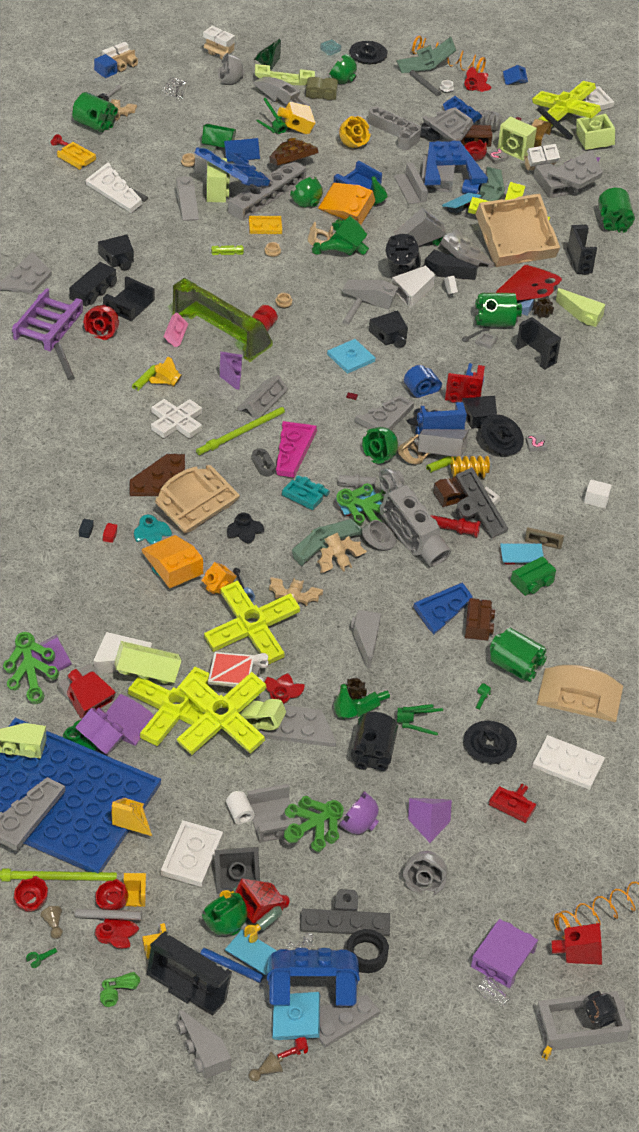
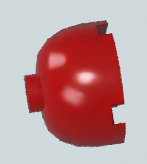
M97 305L84 316L83 323L86 332L89 331L90 334L97 335L96 332L98 330L103 334V336L97 335L95 338L107 340L119 328L118 315L109 306Z

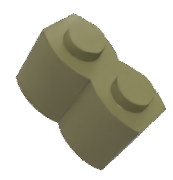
M308 78L306 97L336 100L338 91L337 79Z

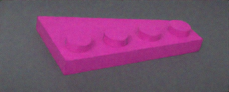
M282 422L280 451L276 467L277 475L295 477L317 433L316 425Z

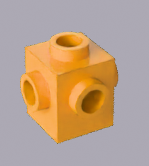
M214 562L206 571L201 581L207 585L206 589L212 594H221L220 588L233 583L237 576L225 565Z

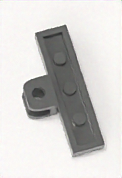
M473 467L456 474L455 478L466 495V498L457 504L455 513L458 518L472 521L479 517L491 538L508 532L506 523Z
M339 889L336 894L335 910L302 908L301 932L353 934L358 930L371 929L381 933L383 936H390V913L357 911V892L355 890Z

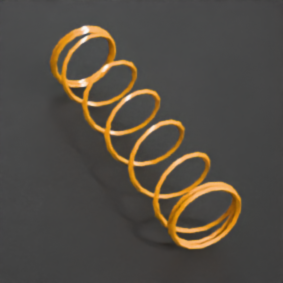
M417 36L415 38L412 45L413 54H416L415 45L417 40L420 38L419 45L417 48V50H419L424 47L426 38L423 41V45L421 36ZM462 50V52H461V56H460L459 60L456 62V64H457V63L460 61V67H461V69H462V66H461V58H462V55H463V52H464L463 50ZM476 54L474 55L473 61L471 63L472 67H474V60L476 58ZM481 57L476 66L477 73L482 60L483 65L480 72H483L486 64L485 57Z
M631 882L628 885L627 893L620 889H614L610 894V900L603 896H597L593 901L592 908L585 903H580L576 907L575 916L568 911L556 913L554 916L556 930L561 931L559 925L560 917L567 928L571 927L568 919L562 913H569L575 918L576 923L582 926L577 919V909L581 905H585L592 910L593 915L597 917L601 926V921L594 911V903L598 898H603L609 902L611 909L613 908L616 913L614 918L618 919L617 910L611 902L612 894L615 891H621L627 896V900H630L633 905L631 910L635 912V905L628 892L630 885L639 883Z

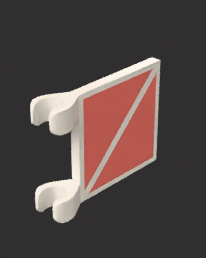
M215 652L208 684L235 687L252 672L253 664L261 668H267L269 663L267 661L268 655L265 653L244 655Z

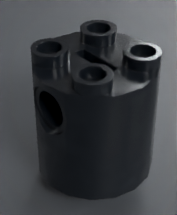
M409 234L391 236L386 244L385 251L392 272L401 275L420 268L421 257L418 243L414 236Z
M376 711L367 712L360 716L351 749V757L355 762L356 768L360 770L372 768L379 771H386L388 769V765L392 760L398 725L391 716Z

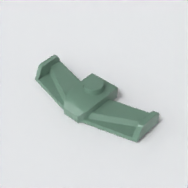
M450 36L433 50L431 45L416 50L418 56L397 59L396 62L401 73H410L411 70L415 72L429 71L436 68L438 64L457 50Z
M486 167L488 179L487 183H482L480 190L481 199L487 201L499 200L504 196L505 192L502 170Z
M352 519L320 526L312 530L306 538L292 549L293 557L303 566L320 549L328 548V544L324 540L325 538L335 533L339 534L340 539H344L347 536L362 535V528Z

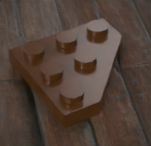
M289 138L276 148L269 156L270 163L278 166L318 154L319 152L318 147L311 145V143H305L296 138Z
M166 454L131 478L130 496H159L164 484L173 476L185 470V454Z

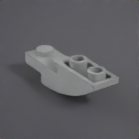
M262 77L253 83L274 101L280 99L286 105L289 102L310 106L299 96L300 90L283 80L273 77Z

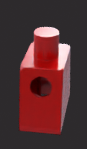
M74 669L68 674L67 677L72 683L68 687L67 695L81 719L91 708L97 710L114 700L116 692L95 672L91 671L82 676L78 669Z
M600 923L565 928V940H551L552 954L566 953V963L602 965Z

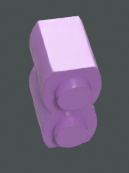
M91 708L75 728L105 754H110L125 736L122 732L124 728L115 721L111 723L106 718L108 714L101 708L97 710Z

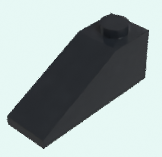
M435 249L424 261V266H427L437 277L446 278L454 276L457 279L475 280L477 276V266Z

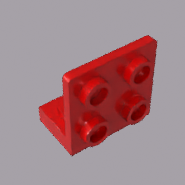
M478 365L477 372H473V376L448 373L445 400L455 403L462 402V398L481 397L485 366Z

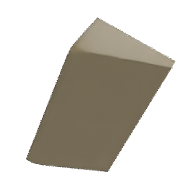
M527 527L525 542L542 544L543 546L556 549L562 548L564 535Z

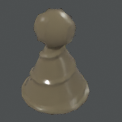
M48 906L40 915L52 928L51 937L55 939L61 938L63 931L59 927V920L62 908L59 906Z
M270 1052L259 1069H252L249 1072L250 1080L256 1082L260 1079L261 1074L283 1072L280 1064L283 1058L281 1056L277 1058L273 1052Z

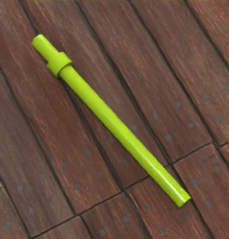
M280 407L217 439H211L205 445L197 448L196 453L200 456L210 450L214 451L220 445L285 413L283 407Z
M2 868L0 870V879L2 882H11V879L22 880L37 876L42 880L113 881L117 879V872H100L98 874L95 872L11 871V868Z

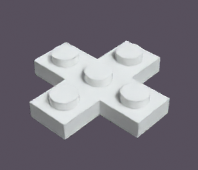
M165 399L151 407V412L160 418L151 424V430L162 438L178 430L190 439L202 431V424L194 419L202 413V407L190 399L178 407Z

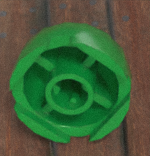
M344 54L341 57L343 60L335 63L329 73L331 76H328L329 78L337 79L338 84H346L349 81L353 82L357 76L355 74L357 71L355 60L350 55Z
M308 177L295 186L296 190L294 192L292 190L290 192V196L297 205L301 207H315L322 198L323 188L316 177L314 179Z
M375 427L366 431L367 434L362 439V447L365 455L374 459L370 461L380 464L391 460L396 455L398 440L392 430L386 427Z
M230 893L232 897L227 899L223 895L205 907L204 911L206 914H202V918L209 929L215 934L232 936L239 933L241 927L245 924L247 920V907L239 893Z

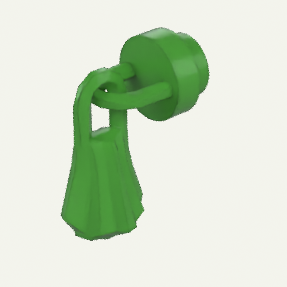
M130 972L119 977L105 979L102 982L104 990L100 993L101 1003L106 1007L116 1005L119 997L118 991L115 989H136L140 983V977L135 972ZM115 981L116 985L110 986V982Z

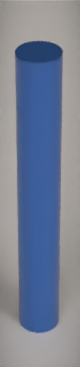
M205 947L200 953L211 961L258 983H261L264 978L263 974Z

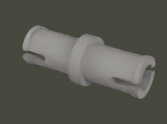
M360 474L355 476L339 475L338 486H349L358 489L368 483L373 488L376 487V477L360 476Z

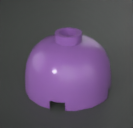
M364 791L360 795L359 800L355 801L345 816L349 817L347 821L342 820L339 825L353 834H362L367 829L372 831L379 822L376 819L379 813L376 801Z

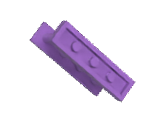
M46 288L38 295L36 301L19 321L13 325V339L17 340L23 334L41 340L44 343V350L51 352L54 345L60 341L82 314L83 300L76 298L70 305L50 299L49 289ZM46 305L65 310V313L58 314L43 308ZM39 314L57 320V322L50 324L35 318ZM31 324L49 330V332L42 334L27 329V327Z

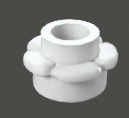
M443 80L440 90L444 92L453 91V82Z

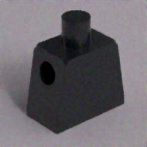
M127 234L98 241V254L111 267L121 266L124 270L131 267V263L134 262V250Z
M398 310L370 319L369 332L387 346L395 343L399 348L405 346L408 327Z
M495 395L462 398L467 414L466 421L471 429L481 428V424L488 416L497 414Z

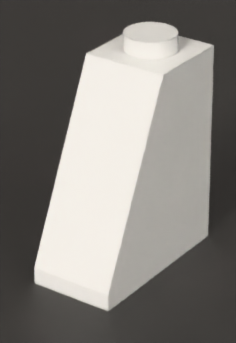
M423 266L392 277V284L398 286L396 295L409 308L413 307L434 287L435 274L427 266Z
M106 632L93 661L94 669L97 674L118 672L114 662L121 641L152 648V643Z

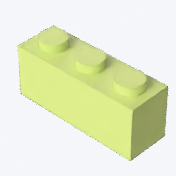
M121 641L114 664L116 670L122 674L129 675L133 673L143 679H149L150 677L157 679L161 683L168 684L169 682L175 683L182 660L179 654Z

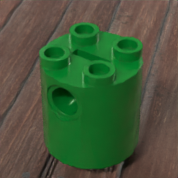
M84 92L75 100L72 116L75 121L102 133L105 130L109 131V128H113V121L118 113V108L104 99Z
M618 187L605 190L598 199L603 226L608 231H618V233L623 231V233H626L635 220L629 194L626 190Z
M515 293L478 294V299L475 300V309H478V315H476L475 320L477 321L476 325H480V327H514L516 317L522 316V304L517 303Z
M510 627L494 637L490 645V657L492 663L531 683L537 674L535 672L539 666L542 667L547 660V656H545L547 649L542 644Z

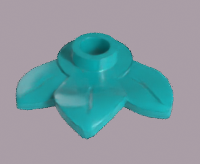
M150 514L143 515L139 520V526L134 530L136 542L146 539L151 545L161 541L162 536L172 535L170 527L165 522L158 521L156 517Z

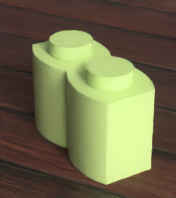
M269 699L264 702L252 701L241 711L240 715L257 730H274L280 726L286 710L281 700Z

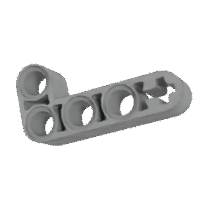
M371 107L369 109L368 123L398 137L399 149L409 150L420 141L421 127L418 124L380 107Z

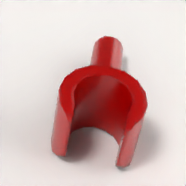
M56 134L50 141L54 146L59 144L67 146L69 144L62 140L59 134Z
M305 1037L297 1038L295 1040V1047L277 1054V1057L285 1058L292 1054L300 1055L301 1050H304V1054L308 1052L307 1039Z

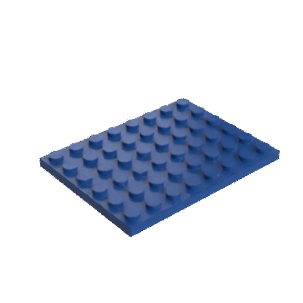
M15 717L8 727L27 722ZM46 731L47 740L41 758L0 753V812L4 813L13 802L24 798L29 790L47 777L65 786L64 794L29 835L24 844L83 870L98 874L103 871L130 831L129 829L112 825V803L116 800L127 798L144 803L143 809H145L161 785V778L49 731Z

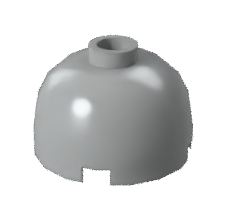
M226 53L221 60L223 65L222 68L219 67L218 78H223L220 83L235 84L244 76L245 69H243L242 61L237 56Z
M431 851L415 853L408 859L404 868L403 877L406 880L405 884L411 891L422 893L420 890L422 888L418 885L432 883L431 887L422 890L434 892L433 895L439 893L444 888L447 880V866L444 860Z

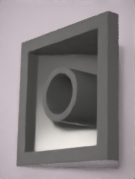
M258 847L214 850L217 894H220L223 890L232 892L233 888L239 885L241 879L260 881Z

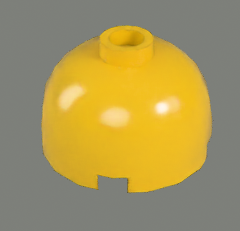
M350 116L339 128L340 139L347 147H361L370 139L371 133L368 130L370 127L362 117Z

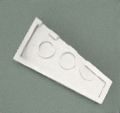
M106 163L85 180L86 185L130 213L142 205L141 198L132 188L127 186L125 180L119 177L116 170H113L109 163Z

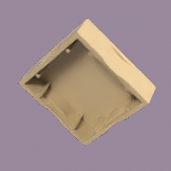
M540 194L521 196L511 200L479 203L475 215L495 267L555 258L557 256L560 245L554 229L549 223L547 211Z

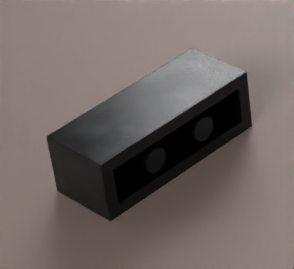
M102 262L96 264L69 287L70 300L81 299L85 307L90 303H94L98 296L105 294L110 286L116 284V269Z

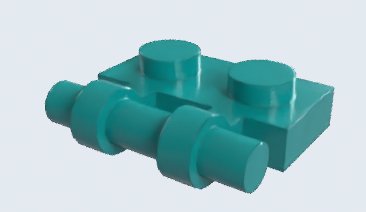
M297 475L295 481L291 480L282 490V496L311 510H314L321 503L323 495L327 497L330 493V490L325 488L323 484H316L310 478Z

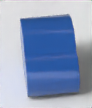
M423 365L412 367L404 376V383L417 398L436 393L442 387V382L430 368H426Z

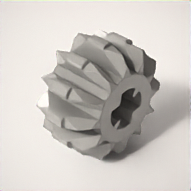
M485 109L479 111L483 117L477 120V125H491V130L500 129L502 124L501 114Z

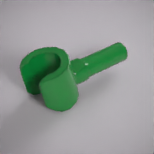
M482 683L477 691L481 697L475 708L479 710L485 699L488 698V694L491 695V687L485 683Z
M53 948L40 955L37 952H30L26 956L27 962L36 959L30 965L32 968H37L40 966L41 961L57 953V949Z

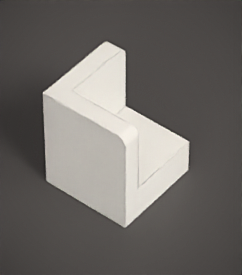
M590 480L584 503L606 509L612 485Z

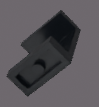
M587 224L571 225L567 247L576 273L584 275L593 273L597 247H586L589 230Z
M126 276L125 289L116 297L106 294L103 297V305L111 307L118 316L132 322L155 300V288Z
M533 317L522 321L519 325L516 349L519 350L527 345L532 347L542 355L540 367L544 370L556 364L561 338Z

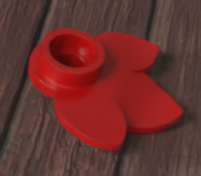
M474 67L467 70V78L464 81V86L467 90L484 92L492 88L486 83L488 73H477Z
M286 673L277 680L267 677L264 682L267 687L266 690L270 693V698L281 700L283 704L287 703L290 698L299 697L305 688L304 684H294L289 673Z
M105 919L104 923L96 926L95 935L101 943H111L116 948H130L131 945L128 938L135 935L139 931V927L129 920Z

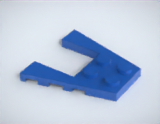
M460 141L429 142L424 185H440L441 178L437 166L466 165L471 184L487 183L488 177Z
M196 147L195 154L231 174V176L241 180V183L247 186L253 184L257 187L269 185L270 180L262 172H257L254 165H249V161L246 158L242 159L240 153H228L227 158L235 163L231 164L209 149Z

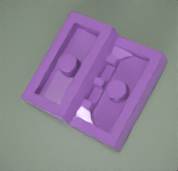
M122 694L117 697L106 712L108 714L106 718L111 723L115 721L124 728L122 732L125 736L122 740L134 746L141 739L140 732L154 716L145 707Z

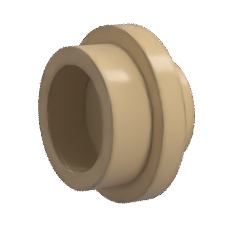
M192 153L184 154L181 160L182 165L186 167L194 166L195 155Z
M270 242L265 247V254L274 257L281 253V248L276 242Z
M280 293L275 303L279 307L287 308L292 305V298L288 293Z

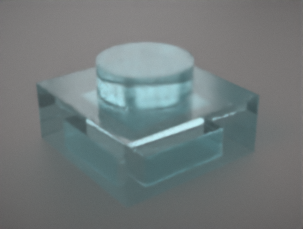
M331 39L321 43L320 49L330 56L340 52L341 45Z

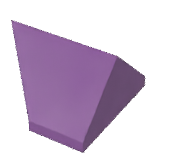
M220 351V377L239 390L242 355Z
M57 634L39 644L45 648H51L55 652V659L48 662L41 654L31 650L34 658L49 666H55L58 671L72 665ZM47 653L46 657L51 656L52 653Z
M409 798L408 820L429 843L451 821L452 800Z

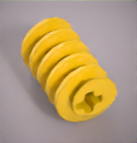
M451 456V474L453 477L473 467L477 476L481 473L483 479L486 473H489L490 461L488 456H485L484 460L482 456H478L477 460L475 456H471L470 459L464 456L462 460L460 456H457L455 461L453 456Z

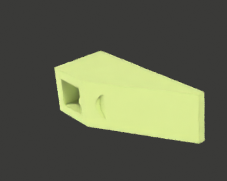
M23 723L0 729V753L41 758L47 740L46 726Z

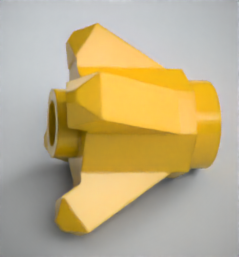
M167 357L163 364L160 362L155 365L156 375L151 377L149 381L151 383L175 386L182 375L176 369L173 359Z

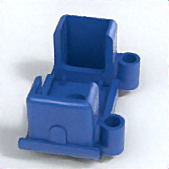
M301 947L295 950L279 949L269 956L267 981L271 1005H290V976H336V1006H354L356 1004L357 985L360 978L358 958L354 953L344 949L337 951L330 948L309 950Z

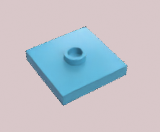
M356 339L327 350V355L347 374L375 362L376 359Z
M320 993L290 994V1005H274L273 1039L320 1038Z

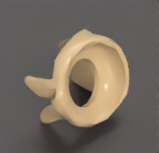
M314 222L312 227H310L308 242L313 246L315 242H319L321 245V243L328 241L333 236V226L330 227L328 233L317 229L316 222ZM317 234L325 235L327 240L318 239Z
M418 434L410 437L409 440L398 447V454L406 462L414 465L421 464L426 456L430 454L426 453L423 455L422 452H418V446L414 442L419 436ZM408 448L417 452V459L410 455Z

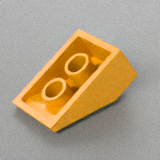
M333 183L318 209L342 219H347L351 216L361 225L375 203V197L372 190L360 185Z
M176 535L142 549V553L169 589L203 574L202 556L193 545Z

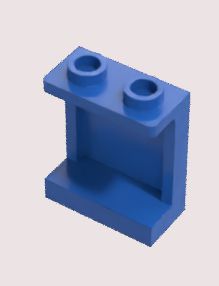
M357 161L355 170L344 177L336 174L333 183L360 185L370 189L371 177L375 176L381 184L382 173L361 161Z
M457 402L455 410L426 412L425 406H420V412L417 413L418 426L415 427L416 435H419L423 429H465L467 414L463 402Z

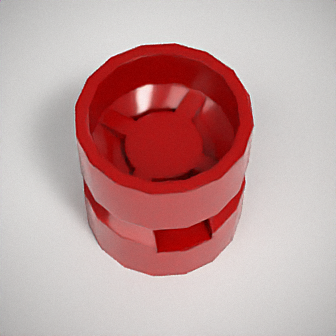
M261 305L248 319V329L252 333L259 332L258 335L260 336L265 335L278 320L277 312L269 305Z

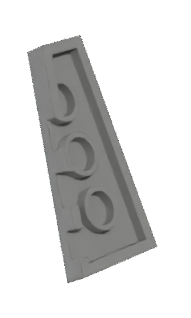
M47 777L29 790L24 798L13 802L4 813L0 812V843L17 851L64 794L65 786Z

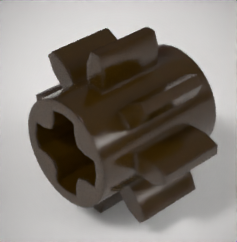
M547 298L538 299L537 303H533L534 314H537L540 318L549 317V314H553L554 311L553 302Z
M358 678L347 679L346 686L351 699H362V696L367 695L365 682Z

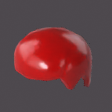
M482 140L468 142L464 146L475 161L481 160L486 156L487 144L486 142L483 143Z
M33 876L30 879H22L14 890V900L17 906L25 911L39 910L47 901L48 887L45 881L37 876ZM34 897L36 898L35 902H33V903H27V902H29L30 900H32Z
M118 879L101 884L95 893L96 903L103 910H121L125 907L129 898L126 885Z

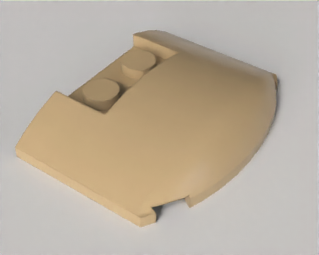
M206 465V469H198L196 466L173 476L161 488L155 503L184 533H188L222 510L229 508L240 498V495L211 465Z
M558 665L545 668L537 705L616 722L623 685L608 674L586 666Z

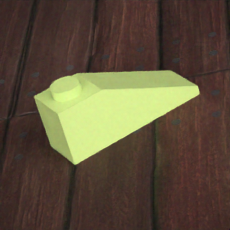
M558 288L556 302L580 322L594 327L598 325L604 315V303Z

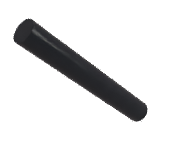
M539 106L536 109L567 139L571 140L573 138V135L543 107Z

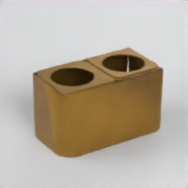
M535 119L531 125L537 128L534 147H540L543 135H550L551 123Z

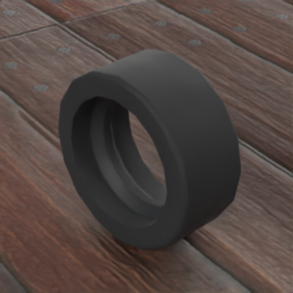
M358 930L348 939L346 950L354 953L355 946L364 942L376 945L380 949V956L370 960L362 959L358 956L357 958L360 973L369 974L377 972L387 962L389 950L387 939L375 930Z

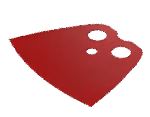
M524 265L496 293H515L517 300L543 298L553 293V287L558 285L562 278L546 270ZM554 278L555 282L545 283V280ZM540 289H547L545 294L537 293Z

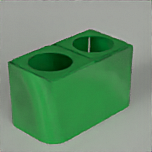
M205 124L203 125L201 143L225 148L224 141L235 140L236 129Z

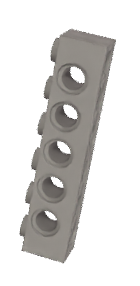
M295 161L284 164L266 176L270 180L268 186L261 185V187L252 185L229 200L228 213L242 221L295 187L300 181L306 179V167Z

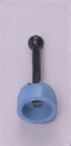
M234 568L233 573L237 576L240 585L251 602L255 600L254 592L251 588H245L240 576V569Z

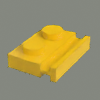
M71 142L63 147L62 151H57V157L78 169H82V166H87L96 160V154L75 142Z
M249 216V233L282 234L281 216Z

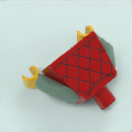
M241 879L239 885L234 887L232 892L223 890L220 893V897L224 895L226 899L232 897L230 893H239L242 896L247 907V917L252 923H256V925H247L244 930L245 937L251 934L249 936L250 943L256 942L258 931L265 930L280 918L283 909L287 908L290 903L289 897L281 895L276 887L269 882Z

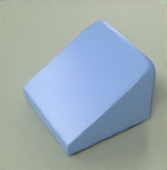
M534 299L517 301V303L522 304L523 315L528 316L533 308Z

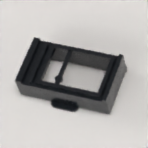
M164 931L150 944L151 950L146 975L169 988L168 992L187 1004L191 1002L213 1016L226 1002L232 971L229 969L225 971L221 966H217L215 962L174 937L168 936V932ZM171 958L195 973V976L192 978L168 963V959ZM201 979L205 981L206 983H208V985L205 986L204 984L199 982V980Z

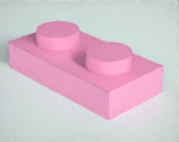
M176 312L172 315L163 337L174 347L180 346L188 323Z

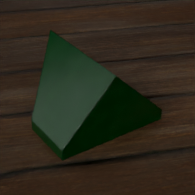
M278 39L259 51L254 60H257L261 65L270 66L271 71L280 59L281 40Z

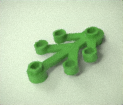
M366 483L353 491L346 488L340 490L336 495V500L341 506L348 508L354 517L353 521L358 526H361L364 523L365 516L359 513L356 506H360L370 521H381L373 511L380 513V505L376 504V502L384 500L382 494H386L383 489L380 493L370 496L373 487ZM361 495L370 496V497L365 498V499L357 498V497H359V496H361Z
M21 632L16 636L14 652L3 664L6 672H15L13 677L8 679L7 686L10 690H18L21 686L20 680L27 671L30 685L26 694L27 698L31 703L39 704L44 700L45 694L38 685L35 668L46 673L51 680L58 678L59 671L55 666H49L34 658L31 650L41 654L48 662L55 659V652L51 648H45L37 644L31 633ZM25 640H29L27 644L23 645ZM23 653L24 660L17 669L16 662ZM47 653H52L51 656L46 657ZM9 664H13L11 668H7ZM52 670H55V674L49 675ZM13 682H17L14 687H11ZM36 694H40L37 699H34Z
M303 796L298 802L299 807L293 803L286 807L285 814L287 817L295 818L300 816L309 819L301 825L292 823L285 829L284 838L287 842H298L305 832L314 827L315 839L312 841L311 846L317 852H321L325 848V840L333 844L339 839L337 820L343 816L344 811L339 801L331 800L324 804L312 800L308 796ZM311 807L322 812L318 814L309 811V808ZM329 819V831L325 834L324 840V821Z

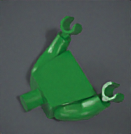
M351 216L347 219H337L333 222V230L336 231L328 241L321 243V245L319 242H315L312 248V253L315 255H319L322 251L337 250L347 255H351L357 250L364 255L369 249L362 242L367 237V233L358 221Z

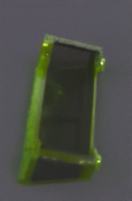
M186 278L173 285V314L177 312L181 317H189V319L198 316L244 343V359L251 362L273 346L272 339L260 321Z

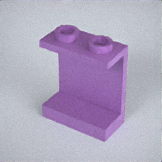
M499 919L473 955L471 967L510 989L514 984L516 973L530 953H535L538 939L529 933L517 929L511 923Z

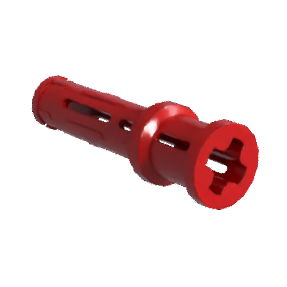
M430 515L437 521L439 528L457 531L460 535L463 533L474 535L475 538H478L480 521L471 522L466 521L465 518L455 520Z

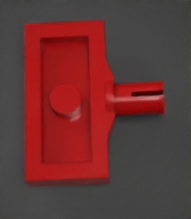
M520 784L516 792L499 786L489 801L490 806L524 823H527L537 804L524 797L528 790V787L524 786V784Z

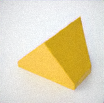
M122 798L112 803V825L152 836L143 809L144 803L127 798Z

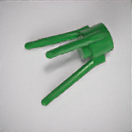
M264 98L275 120L272 122V127L258 119L256 121L272 133H285L288 127L282 117L276 114L268 100Z
M433 704L398 707L397 724H402V728L438 735L435 731L412 725L410 722H414V714L443 711V708H433Z

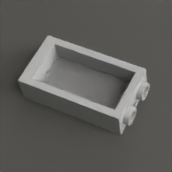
M618 991L605 992L611 995L618 1009V1014L615 1017V1022L601 1028L599 1025H593L590 1022L584 1009V1004L589 1000L588 995L538 1001L536 1015L545 1046H549L552 1048V1051L627 1041L628 1035L632 1030L631 1022L629 1019H626L625 1004L623 999L620 1000Z

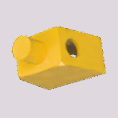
M289 102L286 108L280 107L278 109L277 115L284 118L287 127L303 134H310L315 125L310 106Z

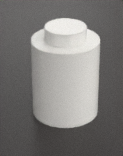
M234 791L226 799L227 806L236 824L239 825L253 820L255 813L244 792Z

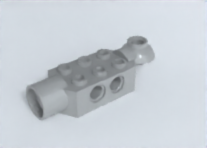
M381 469L379 471V483L383 491L386 492L383 503L380 505L382 517L413 556L421 554L430 567L446 560L451 554V549L441 538L437 521L430 516L426 507L420 503L414 491L410 490L407 485H403L404 477L399 470Z

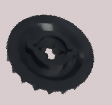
M360 41L350 47L349 54L358 63L363 62L365 64L367 62L369 65L371 63L376 65L377 62L385 61L388 51L380 43Z
M495 414L488 416L481 424V438L485 440L484 444L489 445V449L494 450V453H500L501 456L506 455L508 457L515 455L523 447V433L512 419L504 415Z
M488 720L480 721L471 725L464 734L463 743L468 751V755H472L474 760H481L482 764L489 762L491 765L496 762L499 765L501 761L506 762L508 758H512L514 752H516L517 739L515 734L502 723ZM487 740H489L490 742L494 741V746H492L491 744L487 745Z

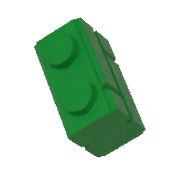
M542 556L512 571L510 582L524 596L530 593L535 594L541 587L545 585L550 586L554 582L556 568Z

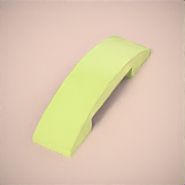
M255 64V76L258 78L273 77L291 85H307L308 78L315 77V71L300 69L299 74L270 71V66Z

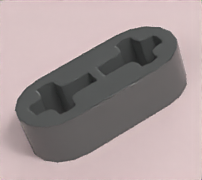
M262 448L255 449L252 452V461L259 474L265 477L272 476L275 472V464L269 453Z

